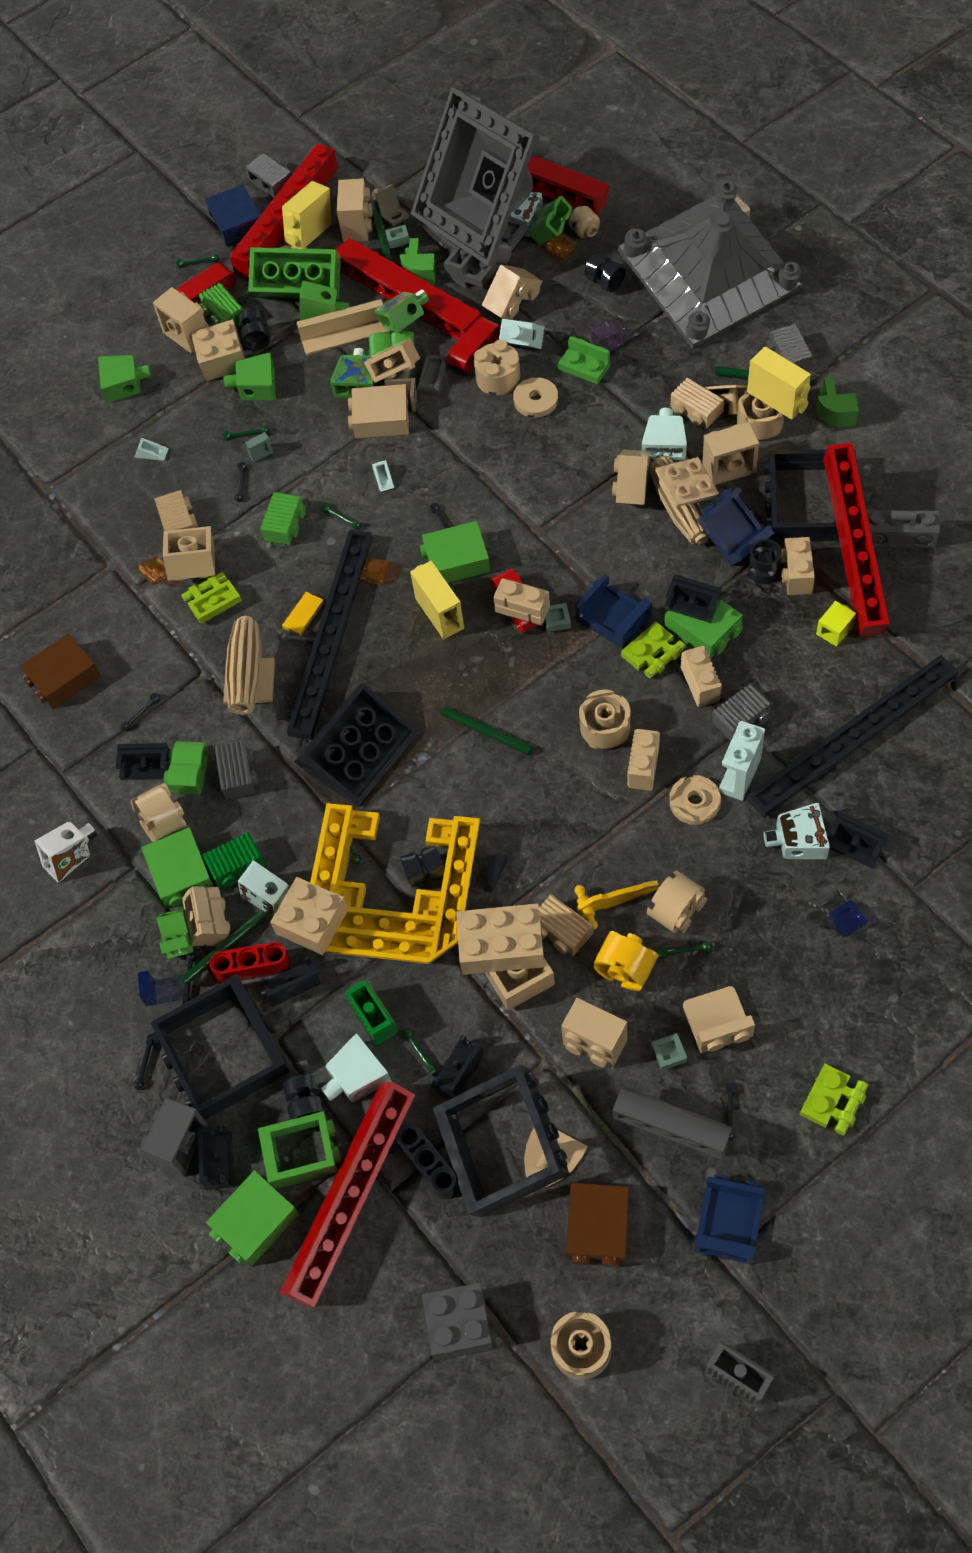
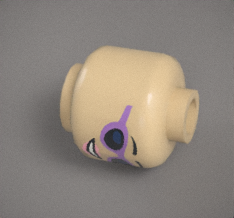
M581 206L572 210L568 225L580 239L593 237L597 233L600 220L588 206Z

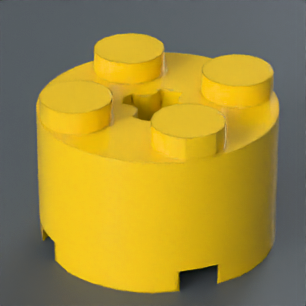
M610 931L595 959L594 969L611 982L614 978L621 981V987L640 991L659 955L655 951L643 946V940L634 934L628 933L627 937L617 932Z

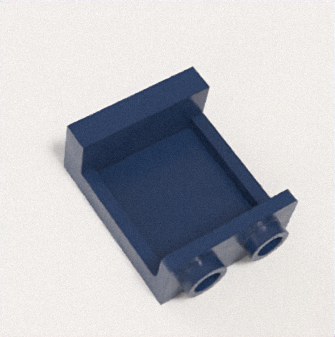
M243 184L205 199L209 215L214 218L220 229L226 247L240 242L261 216Z
M740 487L733 491L730 488L726 489L718 496L720 501L716 504L713 501L701 510L703 514L696 519L730 565L741 561L750 554V548L753 543L761 539H767L775 533L769 525L764 528L761 527L738 496L742 491Z
M604 574L599 580L593 582L585 596H581L575 604L576 620L623 649L652 616V602L643 598L639 603L610 585L609 576Z
M714 1175V1178L708 1177L694 1252L752 1265L766 1189L760 1188L758 1183L743 1181V1184L732 1182L731 1178L724 1175Z

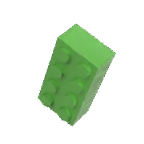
M250 247L248 292L254 297L300 298L302 281L335 288L337 290V299H339L341 255L336 249Z

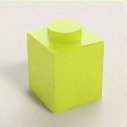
M835 601L818 621L816 635L837 647L854 627L856 613L850 607Z

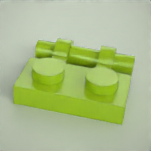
M223 572L215 576H208L206 581L197 586L192 585L188 588L187 592L181 594L185 603L188 602L190 610L200 624L242 601L239 593L231 582L227 580Z
M654 622L621 651V657L638 671L646 665L648 668L644 673L648 678H652L655 674L663 672L665 666L671 660L675 661L679 658L686 646L682 641H678L675 645H670L673 642L674 636L659 623ZM660 652L664 653L659 659L654 658Z
M824 1063L800 1111V1115L825 1128L831 1118L838 1122L834 1129L835 1132L845 1135L848 1128L852 1127L856 1120L854 1115L859 1105H863L866 1099L865 1093L869 1085L859 1080L855 1088L851 1089L846 1086L850 1079L849 1075ZM841 1097L849 1100L844 1111L836 1108Z

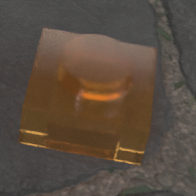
M563 233L547 244V251L561 261H564L577 250V242Z
M157 556L139 564L138 572L153 586L167 579L164 562Z
M367 557L360 576L361 581L384 586L391 568L390 561Z

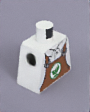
M66 822L35 840L42 867L58 883L89 857L90 853L87 843L97 836L95 829L88 823L78 830L71 822Z

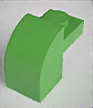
M410 238L409 247H406L405 254H400L402 268L409 270L421 279H425L429 284L435 285V255L421 254L419 239Z
M824 377L823 387H819L816 414L823 423L832 427L856 426L859 412L856 394H836L834 377Z
M184 908L159 914L156 919L162 937L159 943L162 954L166 953L169 959L194 952V946L190 942Z

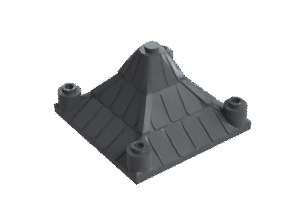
M451 87L411 215L487 266L494 267L495 264L504 265L508 263L511 257V248L508 243L501 242L502 237L504 236L511 213L521 206L532 191L533 179L527 170V165L530 162L531 156L542 158L548 153L550 147L548 137L544 134L530 132L481 103L478 95Z
M724 180L717 184L714 196L647 232L640 229L629 230L625 235L624 243L620 244L618 248L619 253L692 349L800 290L802 283L799 281L801 275L800 266L793 261L783 263L778 254L735 201L738 188L735 183L729 180Z

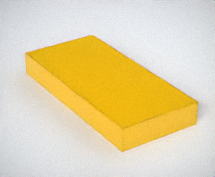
M306 592L282 624L283 629L301 636L323 606L324 600Z

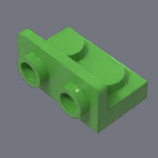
M570 336L568 339L569 348L559 361L558 370L598 385L610 367V351L604 347L586 342L583 339Z

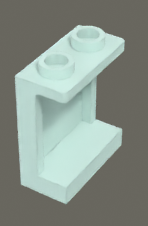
M744 721L739 722L722 761V766L726 767L727 771L720 784L719 793L742 801L744 800L761 760L765 734L764 728Z

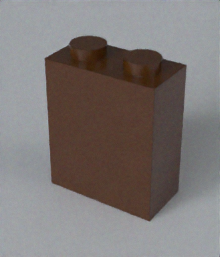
M69 633L20 665L25 673L22 676L29 688L34 686L37 689L34 693L41 703L47 702L52 709L101 676L93 661Z
M571 1183L566 1246L567 1260H572V1263L575 1265H589L590 1261L602 1262V1266L610 1268L619 1267V1263L625 1264L629 1187Z

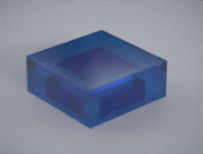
M852 900L829 912L828 918L843 938L867 924L866 918Z
M149 971L138 972L141 1000L146 1007L157 1005L154 978Z

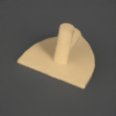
M724 385L704 388L708 390H728V394L716 395L723 398L724 403H729V415H734L738 413V389H747L748 385Z
M533 1128L525 1149L526 1177L549 1167L535 1128ZM558 1131L559 1138L557 1141L560 1149H563L568 1157L566 1159L569 1173H571L582 1159L588 1146ZM560 1179V1180H558V1181H556V1182H554V1183H552V1184H550V1185H548V1186H545V1187H543V1188L549 1187V1186H551V1185H553V1184H555V1183L561 1181L562 1179Z

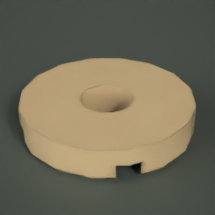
M529 378L522 381L514 390V405L517 411L524 416L534 415V418L546 416L555 410L557 406L558 390L547 379ZM533 396H540V397H541L539 400H532V399H531V397H533Z
M693 775V777L681 778L673 785L670 792V808L680 821L690 825H701L711 821L718 814L721 807V795L717 785L709 778ZM697 795L702 798V802L692 804L688 798Z

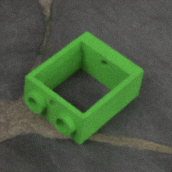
M324 1111L258 1128L267 1180L274 1189L338 1173L337 1163H341L342 1159L339 1147L334 1146L332 1136H336L333 1119L328 1120ZM320 1126L326 1160L281 1172L275 1137Z

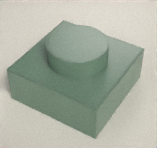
M406 225L385 230L390 249L400 248L405 244H409L410 238Z
M265 432L245 442L249 457L253 463L273 453L270 439Z
M567 603L551 605L544 619L547 632L571 628Z
M677 1033L651 1042L652 1050L661 1071L687 1062L686 1053Z

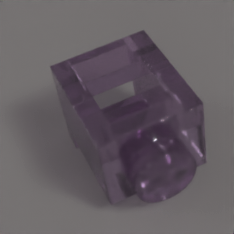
M616 317L596 326L594 323L589 324L590 341L594 345L604 347L609 351L624 345L625 327L621 321L618 322Z

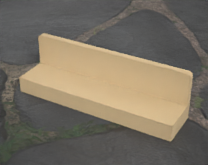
M382 300L298 321L297 326L305 354L311 355L367 340L369 335L378 332L390 333L389 330L383 328L374 309L383 305Z

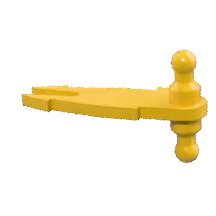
M658 881L644 882L640 885L603 895L598 894L590 898L585 895V888L582 885H577L574 890L578 896L577 911L593 925V930L598 927V923L594 919L595 911L613 907L659 889Z

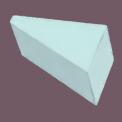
M141 438L135 457L164 461L168 448Z
M386 460L372 464L380 492L393 489L394 485Z

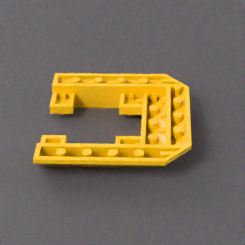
M327 803L310 883L344 897L348 911L325 953L430 964L457 945L456 911L466 910L480 818L454 816L453 820L429 818L425 840L426 846L435 844L436 847L448 848L441 892L417 889L413 913L363 908L366 893L365 883L344 881L352 839L376 840L380 820L379 813L356 811L350 805Z

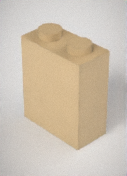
M406 384L352 388V398H348L349 412H352V415L348 416L349 429H353L355 438L409 434Z

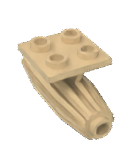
M668 456L657 458L651 463L649 470L657 494L672 521L691 544L702 545L709 540V536L696 519L703 514L701 511L703 505L700 501L718 497L719 492L698 457L674 463Z
M242 616L237 621H234L227 646L223 703L224 705L228 704L230 712L237 715L250 714L254 710L255 703L273 702L275 659L261 658L262 646L259 625L250 616Z

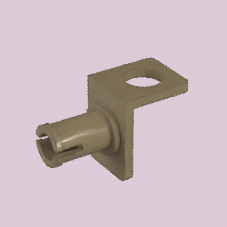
M388 185L382 189L376 188L372 192L373 200L377 202L382 219L388 224L394 226L409 218V214L400 208L393 185ZM396 215H401V216H400L399 218H397V219H391L392 217H394V216H396Z
M399 371L396 373V379H386L385 386L406 384L408 398L411 399L412 412H416L415 378H409L410 371L403 374Z

